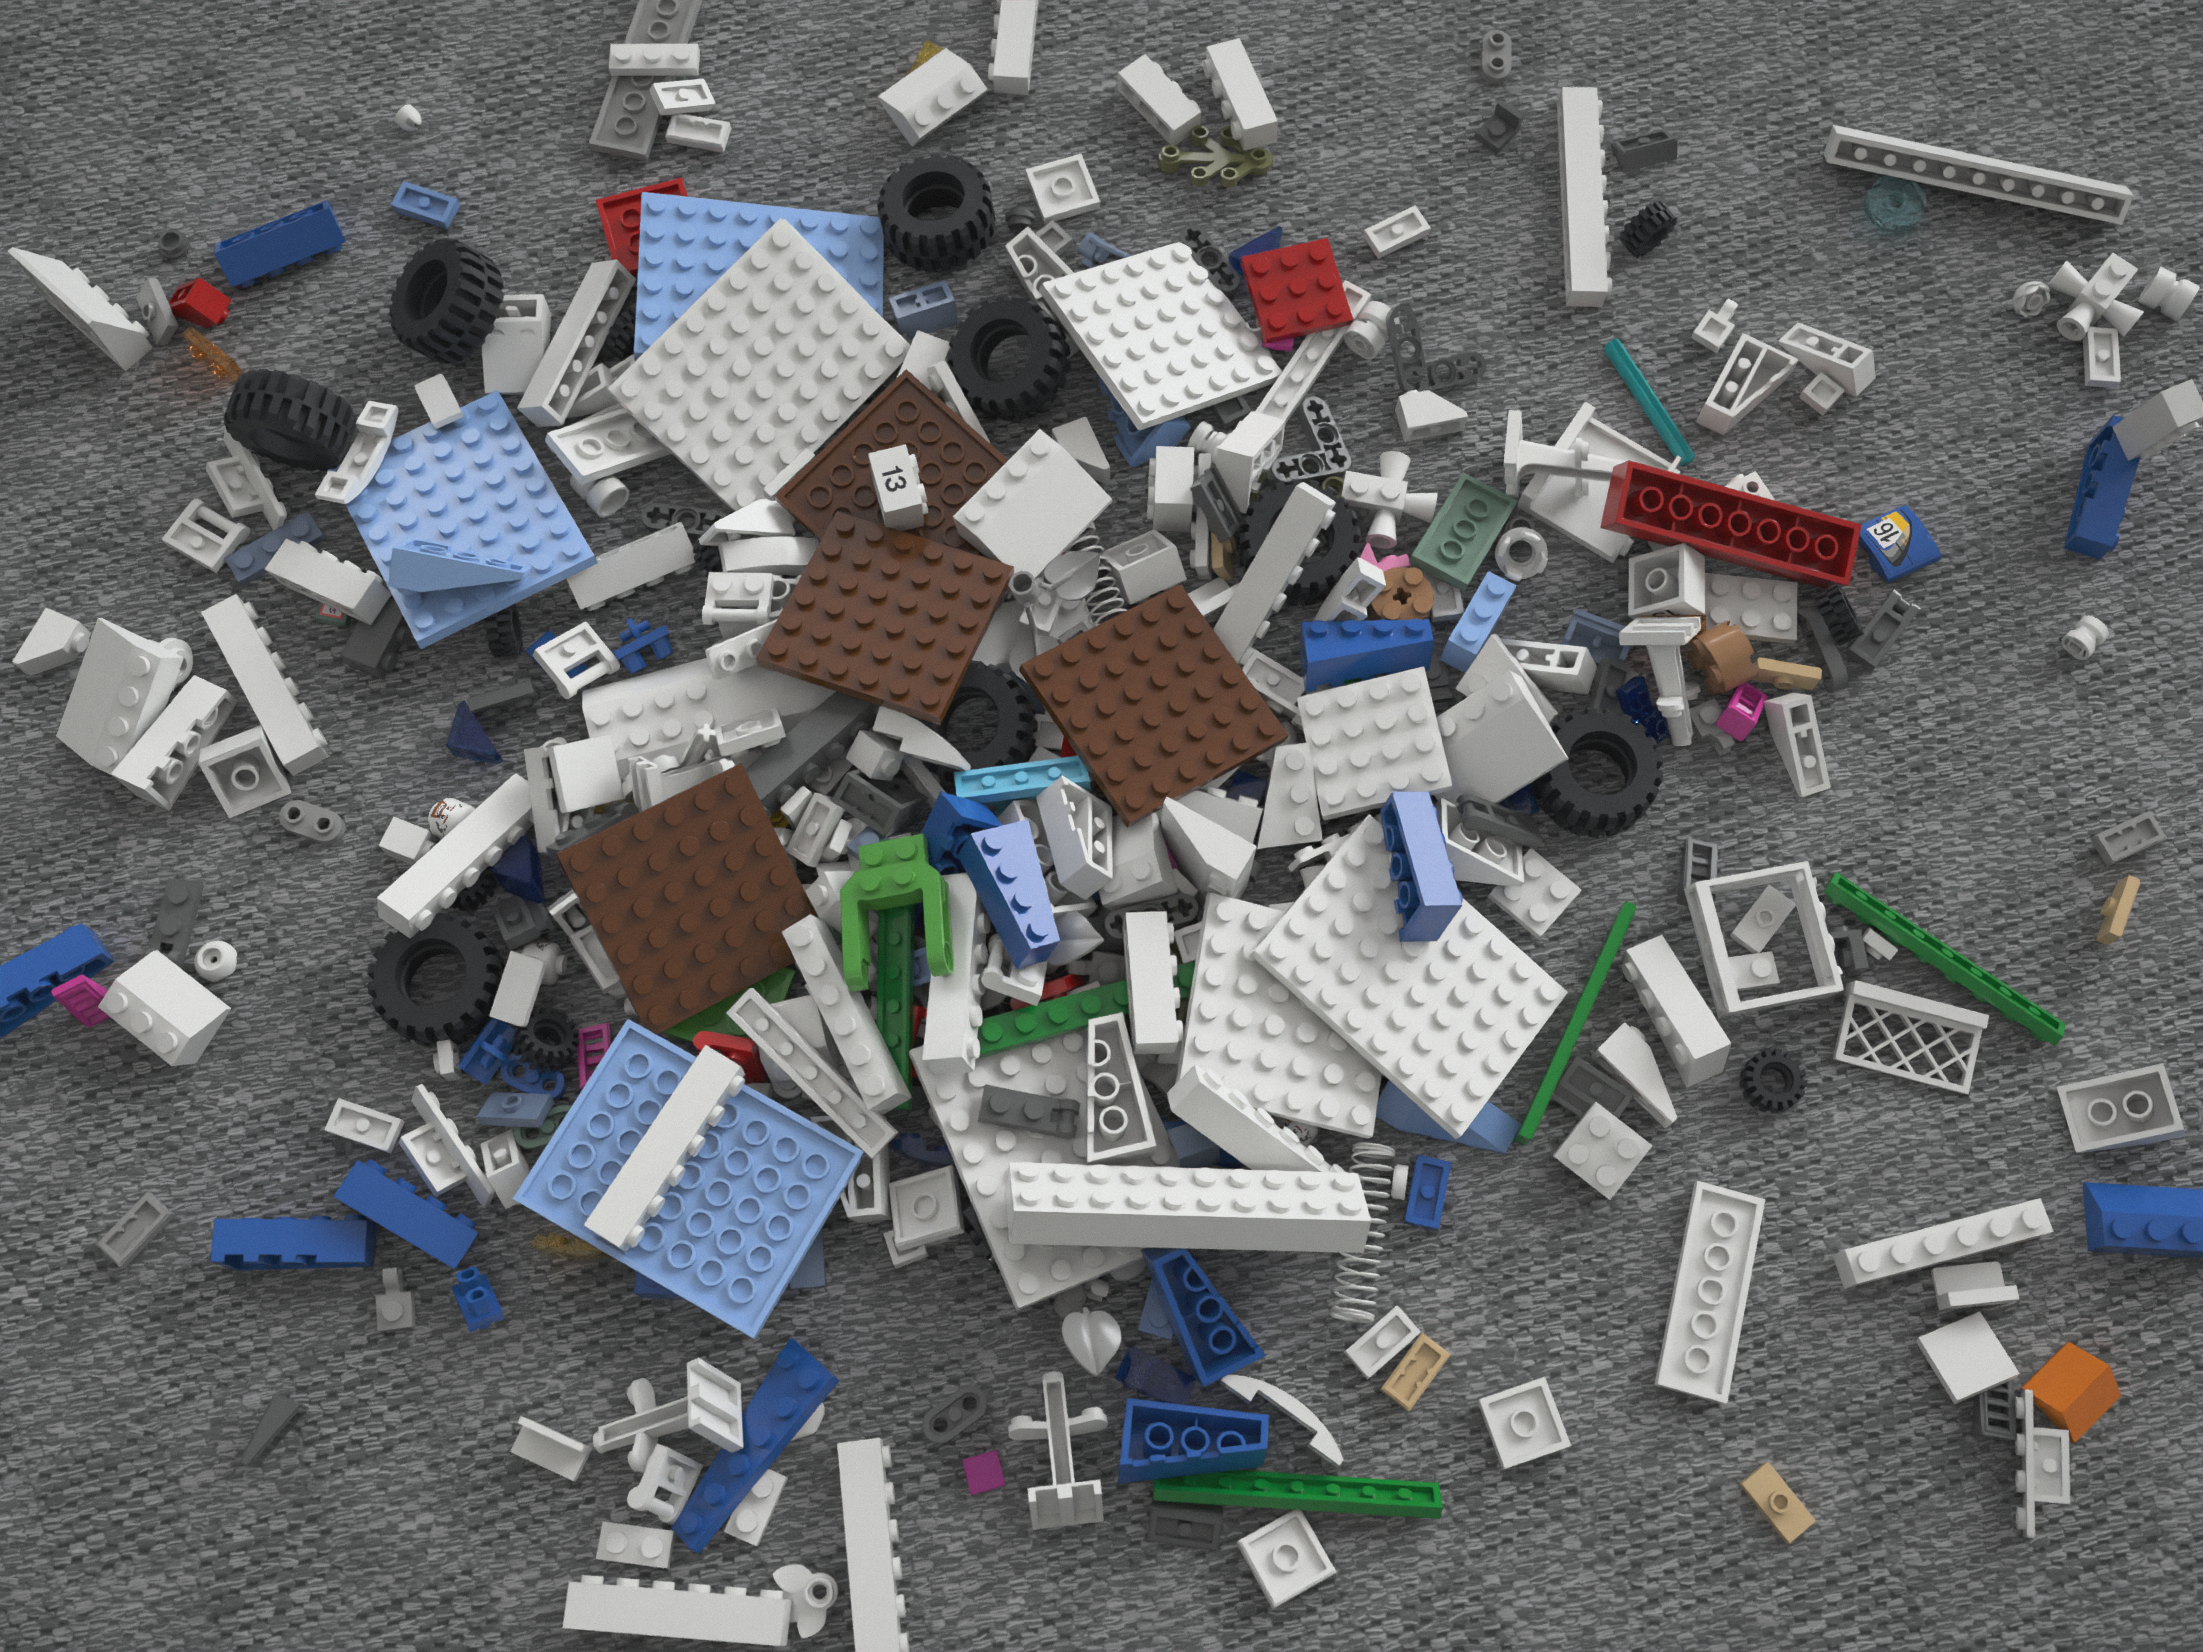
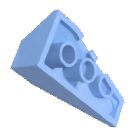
M409 537L392 548L388 586L398 588V592L402 594L418 595V592L522 580L530 574L531 567L499 558H486V561L479 560L480 556L476 552L468 550L452 553V546Z

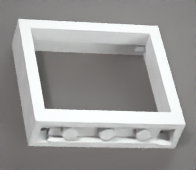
M1808 861L1698 881L1684 889L1718 1018L1828 997L1844 990L1840 977L1843 972L1837 966L1834 956L1835 943L1833 937L1828 933L1825 923V907L1819 901L1816 891L1817 879L1812 877ZM1789 880L1818 987L1740 1002L1712 894Z

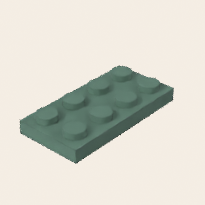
M1463 472L1411 555L1409 563L1465 592L1514 511L1518 500Z

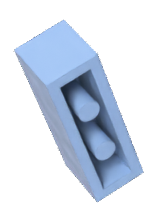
M1488 571L1449 637L1440 660L1466 673L1489 639L1517 585Z

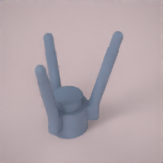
M1089 233L1083 238L1078 249L1079 253L1084 256L1082 264L1088 268L1097 267L1095 265L1096 262L1103 263L1109 253L1120 258L1132 256L1109 245L1093 233Z

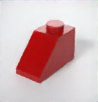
M199 277L178 286L168 303L174 316L208 328L216 324L221 325L230 312L226 308L230 304L231 299Z

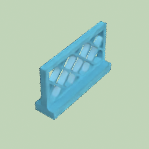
M1078 756L954 772L956 795L983 803L987 807L991 804L999 807L993 812L996 818L1013 801L1036 799L1038 794L1060 776L1066 777L1088 792L1090 789L1088 770Z

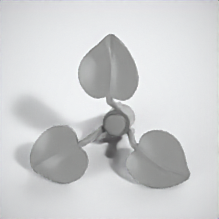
M1077 551L1054 558L1044 570L1045 578L1050 584L1042 582L1041 578L1035 580L1034 576L1028 571L1016 572L1011 577L1008 588L996 611L1001 609L1004 598L1009 599L1012 595L1025 608L1033 639H1021L1012 647L1009 654V663L1012 671L1025 683L1027 681L1019 671L1020 665L1060 645L1053 636L1042 638L1038 636L1031 604L1038 599L1040 594L1039 588L1047 591L1056 589L1058 596L1065 601H1079L1086 598L1094 590L1097 583L1100 564L1099 553Z
M1066 912L1055 919L1060 942L1046 960L1045 974H1051L1059 966L1066 965L1083 957L1104 941L1102 936L1081 914ZM988 956V961L984 964L983 970L987 968L990 956ZM1003 959L1001 971L1003 976L1008 977L1009 969L1006 967L1010 966V961ZM985 987V993L981 995L980 1001L982 1012L1000 1004L1007 995Z
M1141 1259L1112 1271L1110 1274L1118 1281H1129L1140 1275L1147 1265L1145 1260ZM1097 1278L1056 1294L1057 1296L1053 1303L1055 1312L1060 1317L1065 1318L1061 1333L1066 1348L1078 1364L1095 1377L1100 1375L1106 1364L1117 1352L1121 1342L1120 1327L1110 1314L1100 1310L1089 1313L1087 1307H1082L1086 1300L1088 1288Z

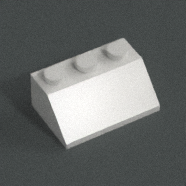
M945 48L880 94L877 99L913 147L980 99L988 89L969 63Z
M158 950L151 952L116 978L98 1006L171 1066L195 1064L231 1010L228 1005Z

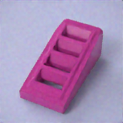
M1747 682L1736 687L1722 710L1716 726L1735 739L1743 741L1755 727L1763 710L1764 701H1767L1768 696Z
M80 975L51 990L53 997L87 1027H92L110 1018L109 1015L98 1007L108 990L85 975Z
M609 1022L578 1029L580 1033L578 1039L580 1041L577 1046L581 1091L595 1071H590L589 1067L598 1066L613 1042ZM603 1037V1042L586 1045V1040ZM604 1051L603 1055L588 1057L587 1055L589 1053Z

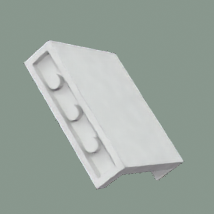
M1587 402L1582 405L1554 446L1575 451L1576 437L1582 438L1583 442H1589V454L1623 461L1630 460L1677 474L1681 472L1676 467L1682 457L1677 455L1671 464L1592 418L1595 407ZM1536 473L1523 491L1517 505L1520 509L1614 563L1619 554L1625 557L1634 543V540L1630 539L1631 536L1600 528L1610 482L1589 480L1588 496H1582V499L1575 498V478Z

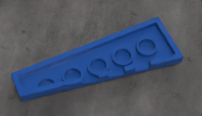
M792 1337L779 1353L776 1362L742 1414L743 1448L733 1453L724 1448L720 1449L671 1528L692 1551L698 1554L840 1381Z

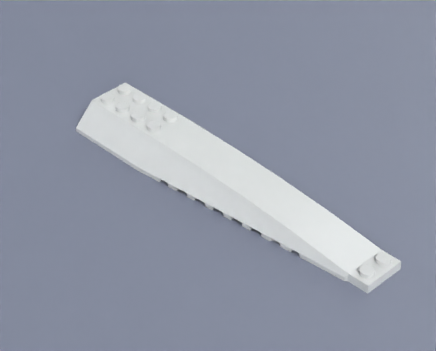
M1016 600L1003 602L1001 609L995 612L972 660L982 661L987 666L992 664L999 667L1005 673L1012 672L1009 663L1010 650L1021 639H1033L1031 631L1019 627V620L1024 611L1022 604H1019ZM1064 600L1049 636L1058 638L1081 621L1084 622L1088 630L1092 629L1093 625L1088 622L1089 614L1084 611L1085 604L1080 600ZM707 658L584 690L582 691V708L590 738L611 734L618 773L622 784L623 778L630 774L628 758L642 756L651 762L658 756L668 755V757H676L678 762H680L696 729H700L702 724H709V729L715 730L716 726L777 707L786 735L836 691L758 665L716 680L712 677ZM715 736L709 749H712L715 757H719L721 753ZM761 745L753 748L759 747L762 751V754H764L772 746L762 747ZM624 799L617 800L619 802L629 803L626 802Z

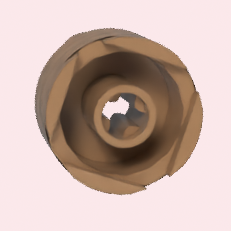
M1395 567L1384 571L1386 587L1366 607L1368 621L1381 619H1428L1433 606L1434 593L1431 584L1423 576L1422 571L1415 567Z
M1729 620L1693 637L1690 642L1692 652L1687 654L1694 670L1701 668L1705 674L1704 685L1712 696L1718 693L1724 694L1759 675L1758 663L1752 665L1749 657L1755 654L1749 640L1736 624L1729 626Z

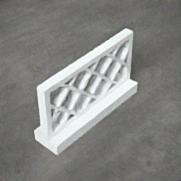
M1857 980L1846 983L1844 994L1846 1001L1833 1060L1957 1093L1969 1094L1982 1029L1987 1028L1989 1015ZM1854 1004L1866 1007L1873 1020L1859 1028L1852 1017ZM1876 1010L1883 1011L1885 1013L1879 1016ZM1891 1014L1900 1016L1907 1027L1894 1036L1890 1034L1882 1019ZM1909 1018L1917 1020L1918 1022L1912 1025ZM1876 1023L1887 1040L1872 1048L1862 1031ZM1923 1023L1932 1024L1940 1036L1927 1045L1924 1044L1915 1029ZM1849 1026H1851L1853 1032L1848 1034ZM1942 1027L1948 1028V1029H1952V1030H1950L1949 1032L1945 1033V1031L1943 1030ZM1958 1031L1971 1034L1968 1049L1961 1053L1957 1052L1948 1038ZM1910 1032L1920 1049L1905 1057L1895 1040ZM1855 1035L1866 1050L1865 1053L1856 1058L1843 1054L1846 1040ZM1943 1041L1953 1057L1938 1066L1928 1049ZM1890 1044L1899 1058V1061L1891 1066L1882 1065L1875 1054L1877 1050ZM1921 1053L1924 1054L1932 1067V1070L1924 1075L1916 1074L1908 1062ZM1867 1056H1870L1873 1062L1863 1059ZM1966 1056L1965 1063L1962 1060V1057ZM1955 1061L1963 1072L1960 1085L1950 1083L1942 1072L1943 1068ZM1903 1065L1906 1071L1897 1069V1067ZM1936 1073L1939 1079L1931 1078L1930 1076Z

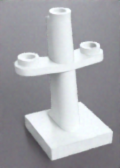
M1509 410L1504 467L1506 495L1512 498H1518L1520 479L1527 474L1537 473L1575 478V498L1582 499V496H1588L1589 480L1610 482L1613 467L1625 462L1623 460L1589 454V442H1583L1582 438L1576 437L1575 451L1524 441L1522 412Z
M1700 617L1635 618L1619 632L1620 645H1646L1660 694L1656 704L1658 710L1662 711V716L1666 717L1672 745H1690L1692 743L1693 729L1688 700L1697 699L1698 693L1701 690L1698 683L1685 682L1680 646L1688 643L1701 630Z
M759 747L749 748L746 754L731 758L729 755L715 757L712 749H708L702 762L667 773H660V767L642 756L628 758L634 804L637 805L639 812L737 764L742 763L744 769H746L763 755Z
M696 1358L687 1362L688 1396L656 1407L655 1393L650 1382L645 1378L634 1380L631 1386L628 1387L627 1395L630 1403L635 1407L636 1414L600 1426L599 1432L593 1435L594 1447L599 1453H604L634 1444L632 1451L628 1453V1463L633 1471L644 1473L646 1470V1462L653 1453L656 1444H658V1437L685 1429L693 1430L731 1453L743 1448L741 1383L702 1359Z
M1060 1372L1046 1373L1042 1376L1047 1421H1032L1030 1416H1017L1011 1419V1424L1008 1426V1435L1011 1439L1049 1440L1053 1485L1028 1488L1032 1528L1035 1530L1104 1521L1100 1480L1075 1483L1070 1436L1105 1429L1108 1426L1107 1415L1103 1413L1101 1408L1091 1407L1083 1410L1081 1416L1068 1419L1063 1374Z

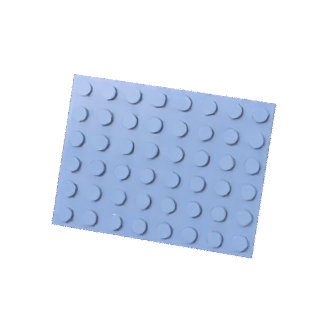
M642 192L634 359H638L780 218L782 220L786 219L883 318L884 235L879 217Z
M498 390L460 407L464 417L438 429L434 428L432 422H428L392 439L385 457L372 480L356 498L345 504L387 586L392 548L409 537L452 546V553L468 550L476 552L480 556L479 560L486 561V558H499L531 567L530 574L522 580L418 592V595L402 594L398 592V588L388 586L420 649L598 563ZM340 465L335 469H328V471L337 472Z
M627 1019L513 1199L756 1340L863 1159L865 1152L744 1084L740 1092L735 1097L730 1096L724 1105L725 1113L720 1122L715 1127L710 1126L703 1136L706 1140L700 1152L695 1157L691 1155L683 1166L686 1170L680 1182L675 1187L670 1186L663 1196L665 1203L660 1212L655 1217L650 1216L643 1226L645 1233L640 1242L634 1248L630 1246L625 1253L589 1230L584 1224L697 1058Z

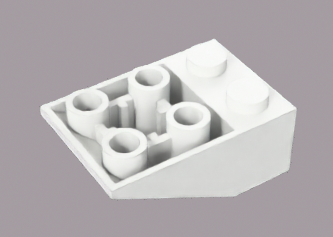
M543 294L504 295L503 303H500L499 309L501 313L499 319L496 318L492 333H488L485 338L486 342L482 345L484 389L486 395L497 390L500 395L525 394L550 345L551 312Z

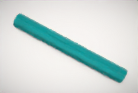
M1614 339L1609 341L1604 348L1605 353L1674 458L1677 455L1682 457L1679 465L1682 467L1693 462L1695 458L1694 452L1620 340Z

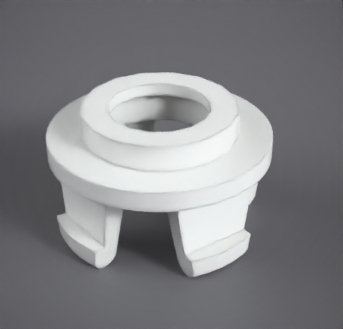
M1526 527L1511 529L1503 534L1497 542L1495 548L1497 565L1505 573V576L1511 580L1520 582L1521 579L1532 577L1537 573L1541 574L1547 565L1548 550L1546 542L1533 529ZM1522 540L1531 545L1533 552L1529 560L1519 563L1511 559L1509 550L1513 543Z

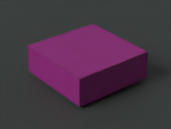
M997 1450L962 1459L971 1496L1006 1486Z

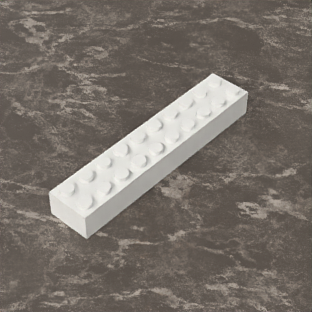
M1009 1162L1005 1193L1010 1244L1364 1253L1371 1224L1358 1173Z

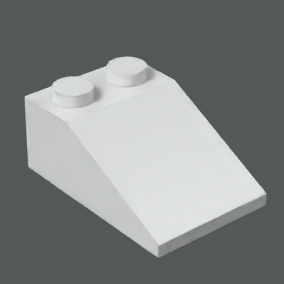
M1442 797L1434 804L1437 809V821L1440 831L1445 836L1449 861L1454 866L1455 880L1521 887L1524 884L1522 845H1517L1511 840L1498 835H1490L1485 830L1479 828L1476 830L1465 829L1461 820L1462 814L1459 813L1457 806Z
M1157 812L1128 828L1119 815L1112 818L1113 879L1098 890L1102 905L1110 911L1164 898L1178 892Z
M2164 1063L2057 1087L2076 1153L2151 1144L2186 1136Z

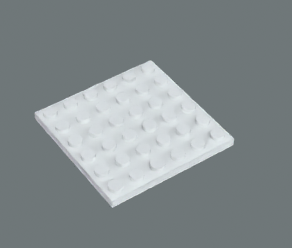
M1181 241L1043 282L1039 289L1042 297L1139 431L1274 384L1282 373V370L1267 350L1262 347L1256 335L1246 330V322L1226 295L1210 281L1207 270L1199 266L1191 256V249L1187 245L1182 244Z
M1210 892L1206 896L1176 1083L1194 1065H1197L1205 1072L1207 1070L1214 1072L1223 1082V1086L1230 1091L1236 1089L1241 1092L1248 1100L1249 1105L1256 1110L1262 1108L1271 1116L1367 1139L1373 1137L1381 1072L1250 955L1285 912Z

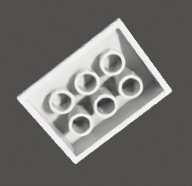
M12 247L8 250V253L43 297L124 371H127L153 348L146 339L149 336L146 329L137 321L133 324L127 319L130 316L117 303L113 306L108 303L110 298L97 285L93 288L88 285L90 280L78 268L71 270L63 261Z
M1039 429L953 516L958 534L987 558L1014 566V574L1019 571H1028L1036 580L1044 573L1051 560L1060 556L1112 503V498L1061 445Z
M98 618L56 737L90 765L111 775L114 769L165 710L184 657L103 618Z
M1510 670L1436 717L1454 789L1435 794L1434 796L1437 800L1442 797L1456 805V799L1460 795L1472 794L1497 804L1568 760L1566 753L1523 678Z
M1166 797L1163 803L1161 821L1163 838L1176 862L1179 872L1198 890L1195 894L1198 903L1204 908L1206 896L1210 892L1240 900L1248 885L1257 846Z

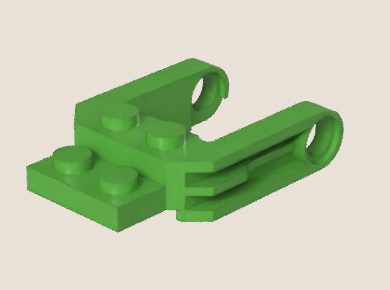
M918 834L859 846L860 871H855L840 890L843 968L848 989L851 992L869 989L868 966H871L868 910L879 911L922 901L924 907L926 955L930 972L934 977L952 974L954 971L949 884L936 869L929 865L928 844L925 835Z

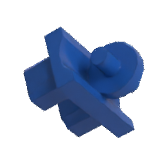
M632 618L625 620L629 629L618 635L622 642L633 637L635 640L613 651L618 662L622 661L632 675L647 667L639 653L640 651L651 647L658 661L673 654L668 639L670 633L665 625L641 636V633L650 629L651 626L647 620L635 625Z
M490 1017L456 1066L482 1084L487 1085L513 1048L512 1041L516 1030L503 1021Z
M476 1266L456 1274L459 1284L451 1287L470 1332L480 1328H489L493 1321L505 1319L486 1274L480 1275Z

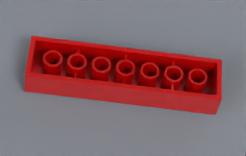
M1628 460L1613 467L1600 528L1669 547L1686 543L1703 556L1828 589L1836 584H1839L1841 587L1849 586L1862 524Z

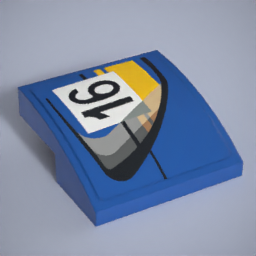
M1907 505L1869 520L1861 526L1858 544L1870 555V566L1887 583L1941 560L1942 554L1932 536Z

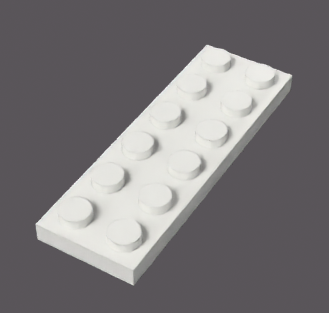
M1700 1181L1694 1183L1655 1386L1722 1405L1727 1404L1765 1199Z

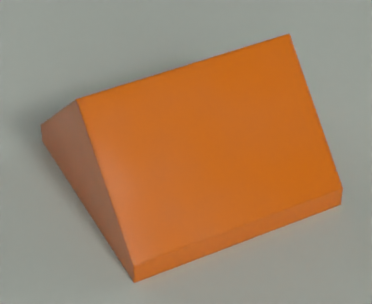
M2066 1342L2020 1388L2021 1390H2033V1403L2059 1430H2069V1440L2072 1443H2075L2121 1397L2110 1365L2070 1342Z

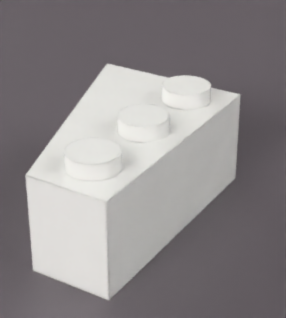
M1743 333L1701 410L1696 423L1721 435L1726 434L1789 378L1799 359Z

